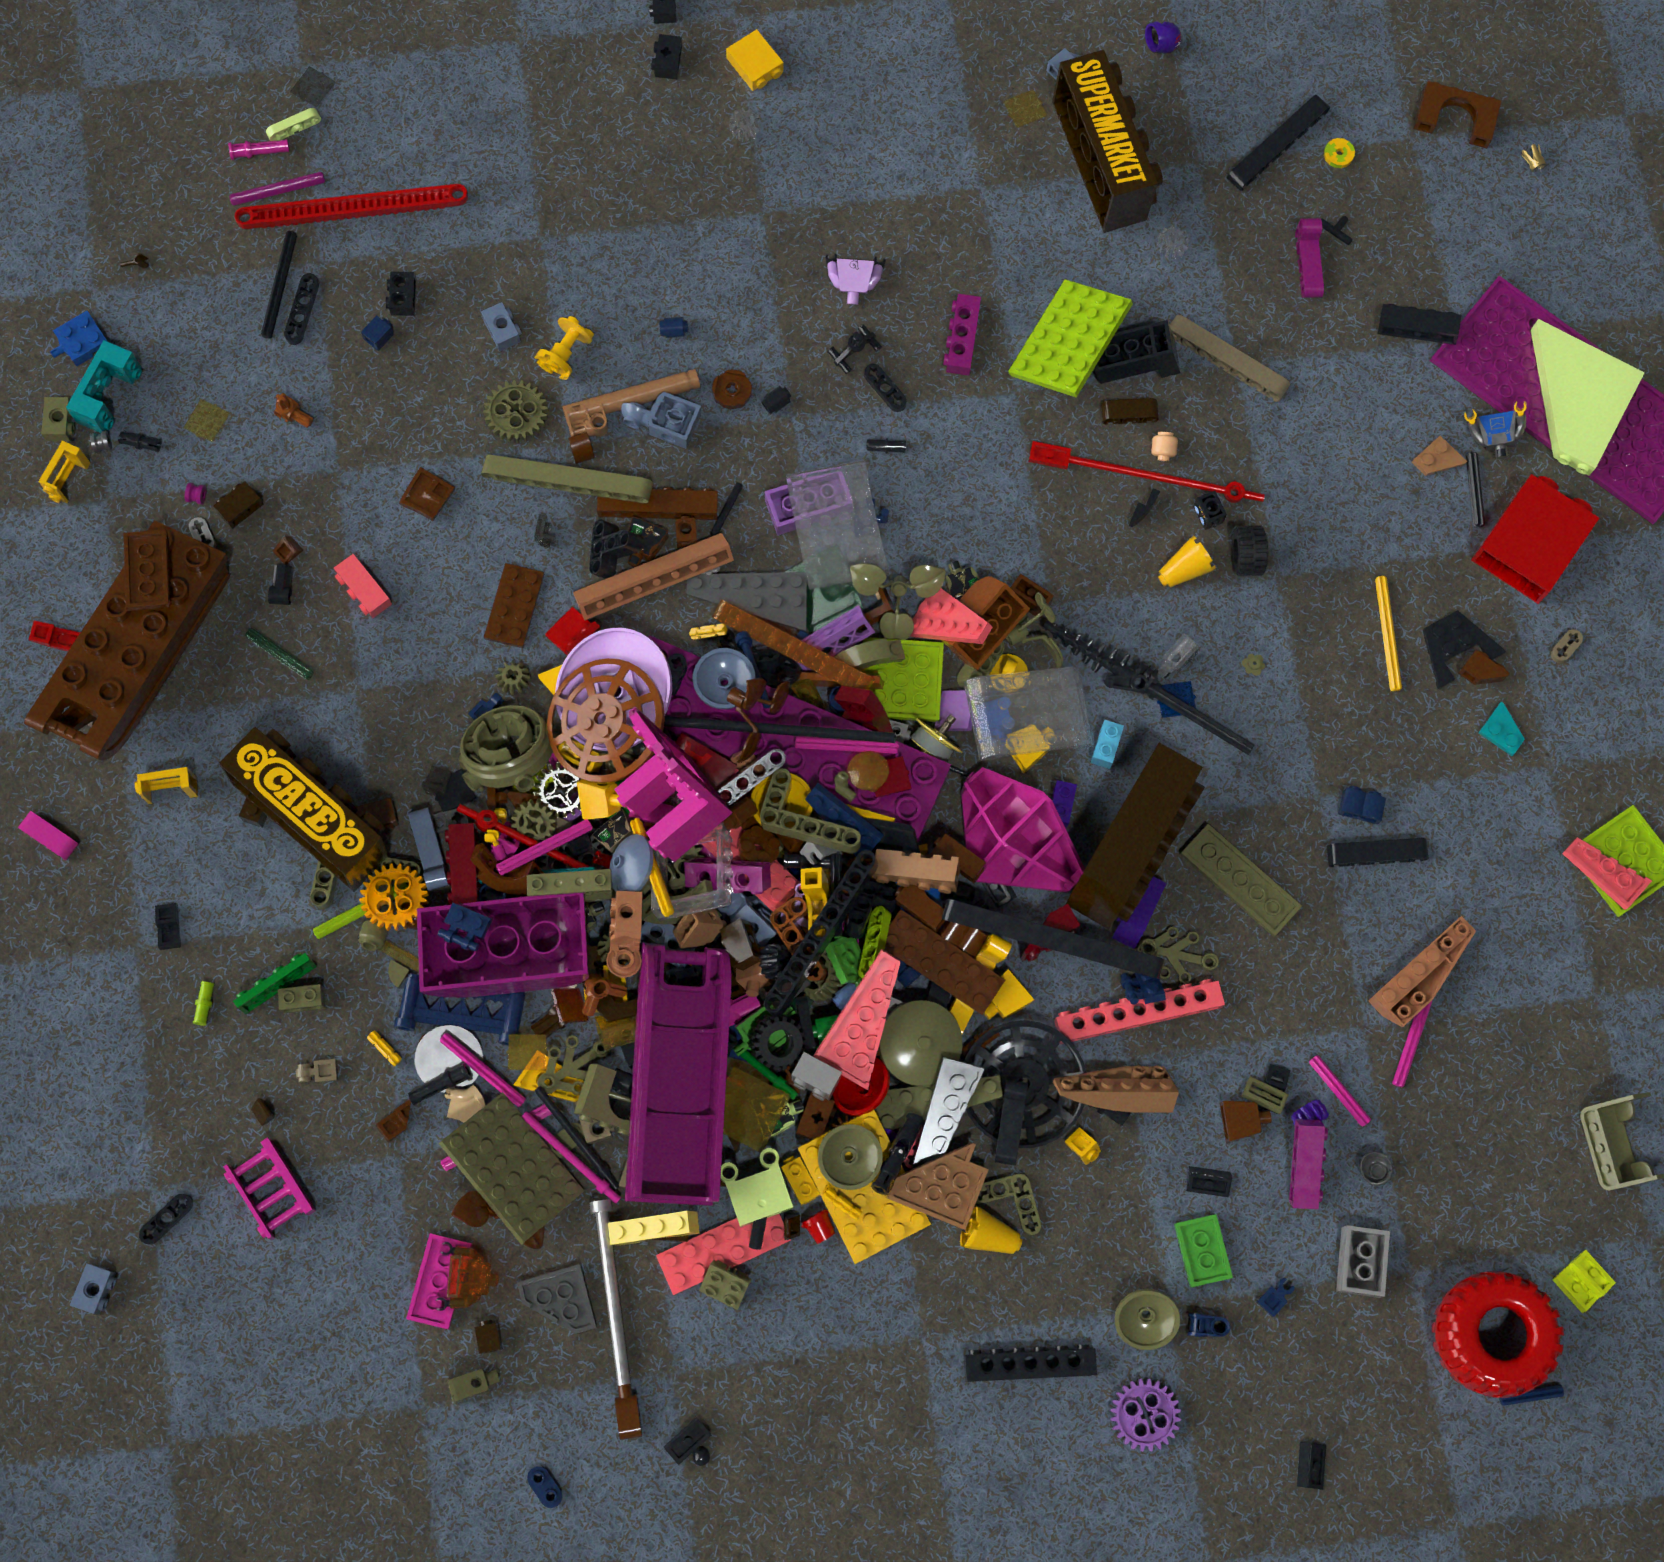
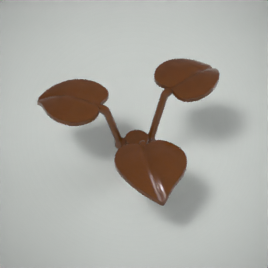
M761 678L746 680V692L737 687H733L729 692L727 702L735 705V711L739 712L753 728V732L748 736L737 763L744 762L756 752L762 734L758 732V728L744 713L743 709L750 710L756 702L771 705L770 713H777L787 700L790 687L788 681H784L778 686L773 699L770 701L760 698L766 687V681Z
M476 1190L464 1194L458 1200L451 1213L453 1217L460 1219L471 1227H481L492 1217L499 1219L497 1214ZM544 1226L523 1244L532 1249H540L543 1246Z

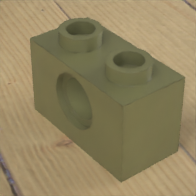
M44 397L41 434L46 441H71V435H74L75 427L74 423H72L73 417L66 409L70 401L69 397ZM63 417V419L60 422H56L57 419Z

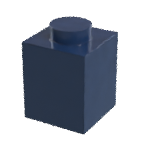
M377 315L361 331L363 339L377 351L394 335L392 324L387 319H381Z

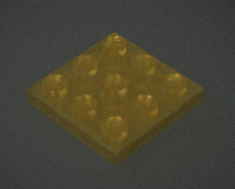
M733 1067L726 1081L723 1134L761 1153L765 1149L791 1095Z

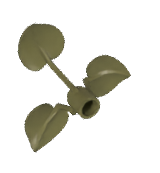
M868 563L854 564L850 567L853 585L857 592L862 595H874L878 592L879 587L886 588L891 585L892 593L897 596L895 613L887 612L883 614L880 620V629L885 639L906 640L914 629L913 619L906 613H899L900 597L906 594L907 587L915 589L919 597L928 598L934 596L941 589L946 573L945 568L924 564L916 566L911 571L910 582L903 576H896L888 583L882 584L886 580V573L881 567Z
M1038 592L1035 594V600L1041 608V612L1030 620L1026 614L1008 634L1006 640L1011 646H1014L1020 641L1024 644L1028 641L1043 639L1044 645L1050 651L1055 661L1057 671L1063 665V656L1052 638H1048L1046 635L1026 637L1029 634L1026 627L1045 614L1051 623L1056 621L1053 610L1046 603L1043 595Z

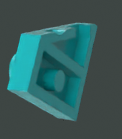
M1503 702L1498 704L1479 731L1480 735L1511 756L1516 753L1525 740Z

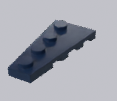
M819 783L816 784L805 798L824 821L853 828L860 833L861 847L857 852L853 853L855 857L861 851H872L884 836V834ZM854 838L846 840L848 844H854L857 841Z

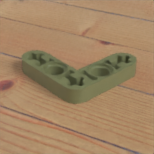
M1016 1174L983 1183L980 1192L987 1191L985 1186L989 1185L990 1194L993 1198L989 1199V1194L983 1195L981 1201L977 1199V1205L1013 1196L1023 1232L1026 1235L1034 1236L1040 1231L1041 1221L1028 1177L1023 1174ZM1017 1178L1025 1181L1026 1184L1023 1185V1192L1028 1191L1029 1195H1022L1017 1198L1016 1194H1020L1019 1187L1014 1186ZM1000 1183L1004 1185L1005 1193L1003 1195H996L994 1193L993 1187L995 1184ZM1022 1199H1028L1031 1202L1030 1210L1024 1211L1020 1208L1019 1203ZM1034 1212L1035 1216H1030L1032 1222L1037 1223L1034 1232L1026 1229L1025 1225L1028 1224V1218L1023 1219L1022 1215Z

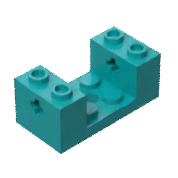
M103 340L66 406V409L76 423L99 433L110 430L113 427L114 417L106 405L101 402L102 392L105 387L107 388L110 385L111 376L132 385L135 379L138 380L140 378L142 367L134 354Z

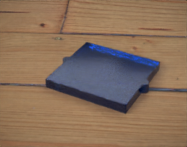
M1191 681L1162 685V689L1196 709L1194 700L1196 696L1193 695ZM1159 700L1157 701L1162 718L1182 716V714Z

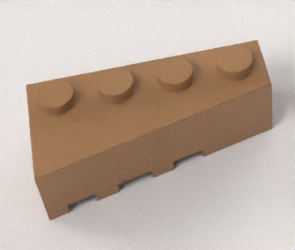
M876 849L875 857L878 861V868L873 878L877 882L888 883L892 881L897 882V885L909 887L910 884L917 885L922 890L935 888L939 889V892L950 894L951 891H957L961 869L959 857L952 856L951 860H946L942 855H933L931 858H926L921 853H910L909 856H905V853L902 851Z

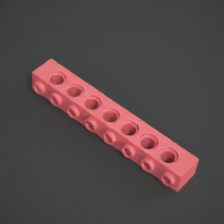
M1212 979L1200 981V985L1192 986L1190 983L1179 986V990L1172 991V988L1164 989L1166 1000L1159 1001L1164 1005L1163 1011L1156 1010L1154 1003L1145 1004L1143 999L1133 1005L1127 998H1123L1117 1004L1105 1002L1099 1004V1008L1095 1009L1087 1006L1078 1009L1079 1012L1073 1014L1070 1011L1061 1012L1054 1022L1056 1030L1064 1034L1071 1042L1220 1009L1225 1003L1219 981L1212 982ZM1196 992H1200L1203 994V1002H1199L1195 999L1194 994ZM1181 997L1184 1001V1006H1177L1174 998ZM1134 1007H1142L1144 1014L1141 1016L1135 1014ZM1116 1010L1121 1011L1124 1015L1123 1020H1117L1113 1012ZM1100 1015L1103 1018V1024H1096L1093 1021V1016ZM1073 1020L1082 1021L1083 1028L1076 1029L1073 1026Z

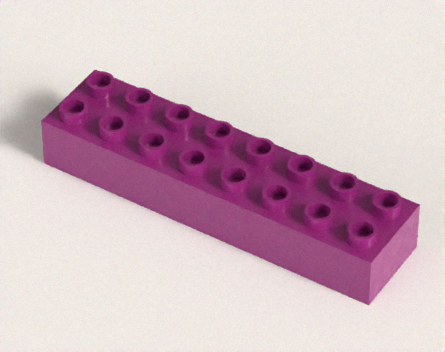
M650 635L648 636L662 650L667 661L673 654H681L685 657L688 667L675 696L671 695L670 704L665 716L747 722L739 712L735 711L736 707L716 709L705 704L698 697L693 685V672L701 657ZM681 662L678 665L674 664V668L682 667ZM727 680L721 681V685L723 686L728 684ZM766 685L765 688L769 700H772L776 689ZM788 695L784 706L774 714L769 712L770 708L765 709L760 702H756L750 710L743 709L750 720L757 723L872 731ZM664 726L671 732L675 742L679 735L683 733L732 762L731 757L733 754L743 750L745 742L750 735V732ZM761 733L760 744L754 753L757 758L771 747L780 748L786 756V761L780 768L786 769L791 774L802 778L811 790L819 783L844 804L895 818L896 823L911 825L915 829L918 844L947 781L951 764L898 742L899 748L896 754L795 748V738L797 736ZM779 752L772 753L770 761L778 762L781 754ZM903 756L906 769L909 770L908 776L912 789L876 798L873 785L870 784L871 777L867 765ZM840 771H845L848 774V788L857 793L852 802L838 794L835 790L834 779Z

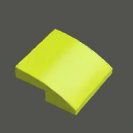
M1587 1250L1581 1252L1552 1279L1581 1313L1586 1312L1616 1283Z

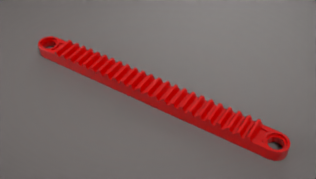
M461 184L440 185L239 208L235 212L234 217L237 225L242 229L282 227L283 225L290 226V224L298 225V223H318L329 220L336 221L337 219L344 220L345 218L352 219L353 217H373L375 215L382 216L383 214L390 215L391 213L398 214L399 212L406 213L407 211L444 209L445 207L465 204L468 200V193ZM456 191H461L463 196L457 199L453 197V194ZM244 214L250 215V219L246 222L240 221L241 216Z

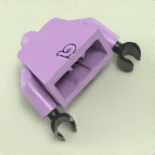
M834 254V259H828V255H826L828 276L834 287L840 289V292H847V304L854 305L859 303V293L867 294V291L874 289L881 279L882 270L886 259L882 263L877 262V257L874 258V261L837 259V254Z

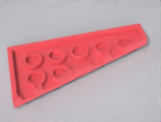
M941 588L934 596L925 598L919 605L918 611L913 618L914 629L910 637L983 644L993 627Z
M883 949L877 955L813 1055L816 1059L841 1071L844 1077L866 1090L869 1087L874 1061L886 1021V1014L900 966V960Z

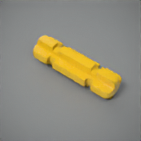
M725 624L702 626L700 629L699 627L691 628L689 635L693 640L700 639V637L704 639L717 637V635L724 636L728 629Z
M375 1030L367 1036V1039L372 1044H375L374 1046L386 1059L388 1058V1061L393 1066L401 1062L402 1058L398 1053H394L395 1050L383 1038L381 1039V1036Z
M828 1188L825 1191L823 1197L826 1200L832 1201L833 1205L844 1213H848L854 1220L859 1219L862 1210L856 1206L853 1207L851 1202L840 1194L837 1195V1192L833 1189Z

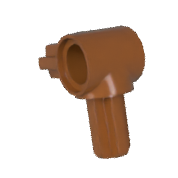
M285 393L276 395V408L273 412L277 417L286 419L285 422H292L294 420L306 428L312 425L313 418L300 411V406L295 400L286 396Z
M590 974L589 978L585 980V994L587 998L582 1013L587 1016H594L599 999H603L607 995L623 998L627 994V987L612 983L610 979L601 977L599 974ZM600 982V986L594 989V986Z

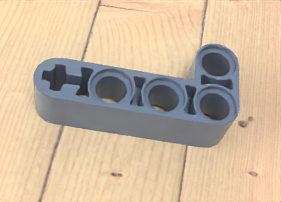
M429 808L408 813L428 891L449 886L450 884L447 883V868Z

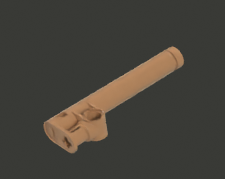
M692 369L688 370V372H681L562 406L571 437L586 432L589 437H600L608 432L606 414L620 411L622 403L634 402L640 405L655 401L663 392L677 395L691 389L700 388V383L696 370ZM597 423L603 424L601 427H595L594 425Z

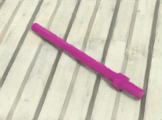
M526 1111L522 1115V1119L596 1186V1190L601 1194L604 1193L615 1204L621 1199L609 1187L610 1184L605 1179L599 1178L529 1112Z

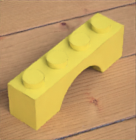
M682 1211L608 1223L610 1245H626L650 1239L700 1233L698 1213L696 1211Z

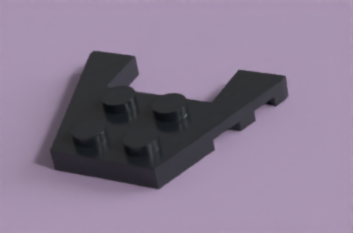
M1458 610L1422 630L1438 689L1455 680L1445 662L1478 645L1482 652L1486 653L1491 660L1506 653L1499 644Z

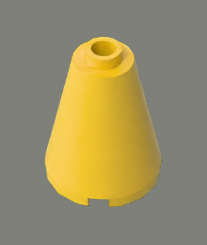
M1192 536L1159 570L1160 575L1158 579L1164 587L1166 585L1169 587L1176 586L1216 569L1215 565L1211 567L1210 562L1213 560L1200 542L1198 544L1194 542L1197 539L1195 536Z
M976 1206L973 1209L965 1232L961 1231L960 1245L967 1249L1014 1254L1015 1251L1020 1250L1022 1239L1020 1238V1233L981 1207Z

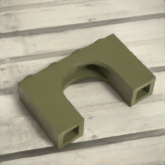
M590 1064L574 1114L580 1115V1120L592 1123L594 1120L600 1122L599 1127L609 1130L614 1127L618 1129L617 1133L629 1136L630 1117L627 1119L617 1117L609 1104V1094L617 1071L599 1064Z

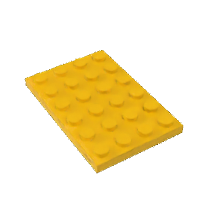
M875 1110L857 1116L842 1124H855L868 1129L880 1143L883 1155L882 1163L889 1157L888 1153L892 1144ZM828 1132L797 1147L854 1264L931 1225L926 1214L887 1199L885 1195H881L871 1188L872 1183L876 1182L880 1173L871 1183L856 1190L841 1189L828 1182L822 1175L818 1165V1149ZM845 1153V1159L850 1160L852 1153ZM902 1165L898 1175L905 1173ZM828 1188L833 1189L837 1192V1195L840 1194L851 1202L853 1207L856 1206L862 1210L859 1219L854 1220L848 1213H844L833 1205L832 1201L826 1200L823 1197L825 1191Z

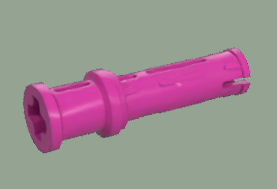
M287 139L251 143L250 141L239 144L228 143L231 160L239 157H247L249 159L253 155L289 152Z

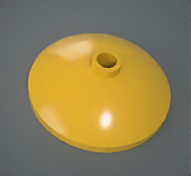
M773 774L757 784L751 795V800L758 809L754 818L760 825V812ZM791 774L792 787L786 803V809L784 810L810 817L813 808L805 798L811 792V789L802 778ZM780 778L777 782L783 784L787 782V779ZM774 797L771 799V802L778 803L781 801V798ZM768 816L765 818V821L772 822L775 820V817ZM790 821L785 826L791 828L795 826V823Z

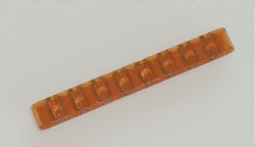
M722 599L712 615V618L739 632H749L752 639L842 686L870 690L875 681L871 676Z

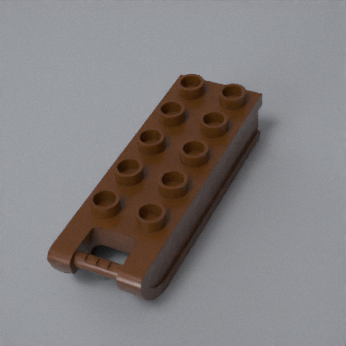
M155 520L147 531L166 529L170 607L127 611L125 568L123 567L35 701L24 721L25 725L43 734L48 735L49 732H52L79 745L81 752L101 761L114 756L128 741L230 578L225 565L228 560L226 553ZM73 706L97 718L87 734L58 721L66 707Z

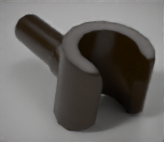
M138 253L134 259L120 262V266L138 265L145 269L148 267V264L144 261L149 258Z

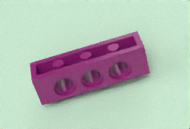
M958 294L957 301L953 300L951 312H955V317L950 318L949 324L952 336L947 337L946 347L950 349L949 354L945 353L943 365L947 366L946 372L968 376L970 374L981 297ZM961 315H966V316H968L969 318L963 319V318H961L960 316H961ZM958 333H964L966 336L961 337ZM960 350L963 354H956L955 351Z
M691 858L684 862L685 887L695 888L703 880L712 881L714 892L732 890V893H743L744 891H751V894L755 895L763 894L765 890L771 887L770 862ZM706 872L710 874L711 879L707 877ZM725 873L729 875L730 880L726 878ZM745 874L749 877V881L745 879Z

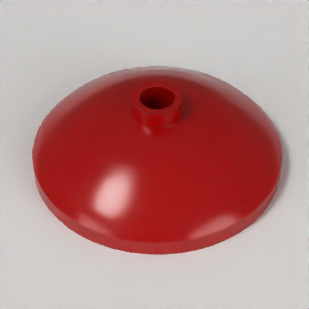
M875 1058L868 1090L841 1075V1079L833 1092V1100L836 1106L843 1113L850 1116H860L873 1111L881 1104L888 1092L890 1085L888 1069L880 1059Z

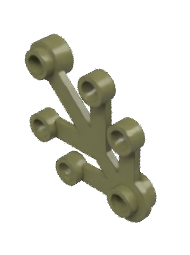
M1176 927L1168 928L1164 934L1156 939L1144 938L1138 944L1139 952L1159 957L1158 955L1166 957L1177 973L1178 981L1183 985L1191 981V975L1185 971L1179 960L1201 965L1206 971L1214 970L1219 963L1218 957L1213 953L1198 956L1181 952L1185 947L1190 944L1194 945L1199 941V935L1194 931L1189 932L1184 939L1169 948L1160 947V945L1169 939L1175 940L1178 937L1179 931ZM1170 930H1174L1176 932L1175 937H1171L1169 935ZM1195 935L1196 941H1190L1189 936ZM1150 945L1152 951H1145L1144 946ZM1210 959L1213 965L1207 966L1205 961ZM1163 965L1162 970H1166L1168 976L1163 977L1160 974V979L1166 980L1170 977L1171 971ZM1181 975H1187L1188 981H1183Z
M571 1035L567 1037L562 1069L555 1073L556 1061L560 1058L561 1051L558 1047H551L548 1051L549 1061L546 1073L539 1077L538 1087L541 1085L547 1094H551L556 1090H562L579 1096L581 1091H575L574 1087L579 1085L582 1088V1082L577 1081L571 1084L560 1080L565 1077L585 1080L587 1071L578 1069L594 1058H605L610 1049L602 1052L599 1051L597 1047L602 1045L601 1040L595 1042L592 1050L573 1061L574 1051L579 1041L576 1036ZM571 1039H573L576 1042V1044L573 1046L569 1045L568 1041ZM557 1051L558 1056L553 1057L550 1052ZM549 1079L552 1081V1085L547 1086L544 1081Z

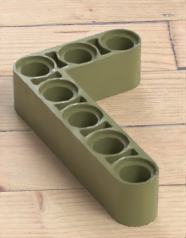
M783 768L774 771L760 812V821L764 830L846 853H855L860 849L861 836L857 830L784 810L792 787L791 774ZM780 778L787 779V782L780 784L777 782V780ZM774 797L781 798V801L778 803L771 802V799ZM768 816L775 817V820L772 822L765 821V818ZM790 821L795 823V826L791 828L785 826ZM808 827L816 829L813 833H807L805 830ZM833 832L836 834V837L829 839L826 837V834ZM848 838H854L857 840L854 844H848L846 842Z
M387 857L376 869L382 872V865L388 869L390 863L397 867L400 863L403 866V870L410 866L411 869L417 870V877H423L422 870L418 864ZM319 861L310 899L318 909L325 910L332 904L338 878ZM324 875H331V879L327 883L321 882ZM320 895H326L324 902L317 903V898Z

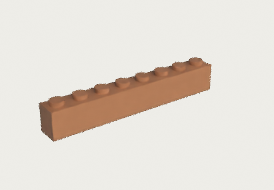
M720 533L574 591L573 594L584 620H587L732 562L734 559L728 542L723 534Z

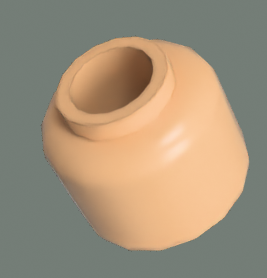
M1158 432V435L1152 438L1151 453L1158 457V461H1169L1170 458L1177 455L1178 439L1173 436L1174 433Z

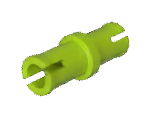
M201 982L199 996L195 1000L196 1011L193 1021L195 1025H207L209 1008L212 1007L211 997L214 983Z

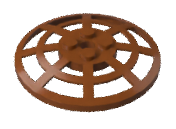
M599 659L586 663L574 670L558 687L548 712V738L553 753L560 764L571 774L595 783H609L622 780L632 775L654 754L647 747L639 758L626 768L620 756L631 748L637 738L644 741L643 737H640L631 726L626 724L627 710L637 707L643 713L642 704L654 701L655 725L662 731L664 729V704L660 691L652 678L641 668L620 659ZM602 664L621 666L615 677L603 675L592 678L590 667ZM631 670L641 677L651 693L638 697L635 690L627 682L623 681L628 671ZM582 672L584 682L573 690L567 700L561 698L563 690L570 681ZM611 682V685L606 694H596L594 683ZM619 686L628 692L631 700L621 703V701L614 697ZM586 688L589 698L582 705L573 703L575 697ZM556 705L563 707L561 718L562 734L554 738L553 717ZM569 710L578 713L577 725L570 729L567 727ZM604 713L606 719L602 724H599L598 717ZM622 732L629 734L630 737L625 744L616 750L613 741ZM581 733L587 739L583 751L573 743L571 737ZM566 741L569 748L577 756L581 757L578 770L564 760L557 746ZM594 743L605 744L609 754L601 756L591 755ZM612 760L617 771L608 775H590L586 773L589 761L601 763Z

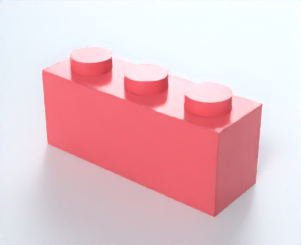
M354 554L334 567L337 573L334 577L341 586L345 584L348 587L346 592L353 601L357 599L360 602L358 607L365 616L369 614L373 619L392 605L389 597Z

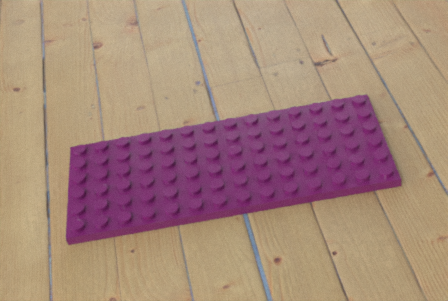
M1498 276L1461 321L1456 345L1443 343L1430 361L1500 413L1514 411L1516 401L1517 407L1522 409L1524 408V401H1526L1527 407L1524 411L1526 413L1525 431L1552 450L1531 335L1533 325L1540 319L1601 351L1603 350L1501 276ZM1641 379L1596 469L1590 476L1585 475L1651 524H1654L1664 512V394Z

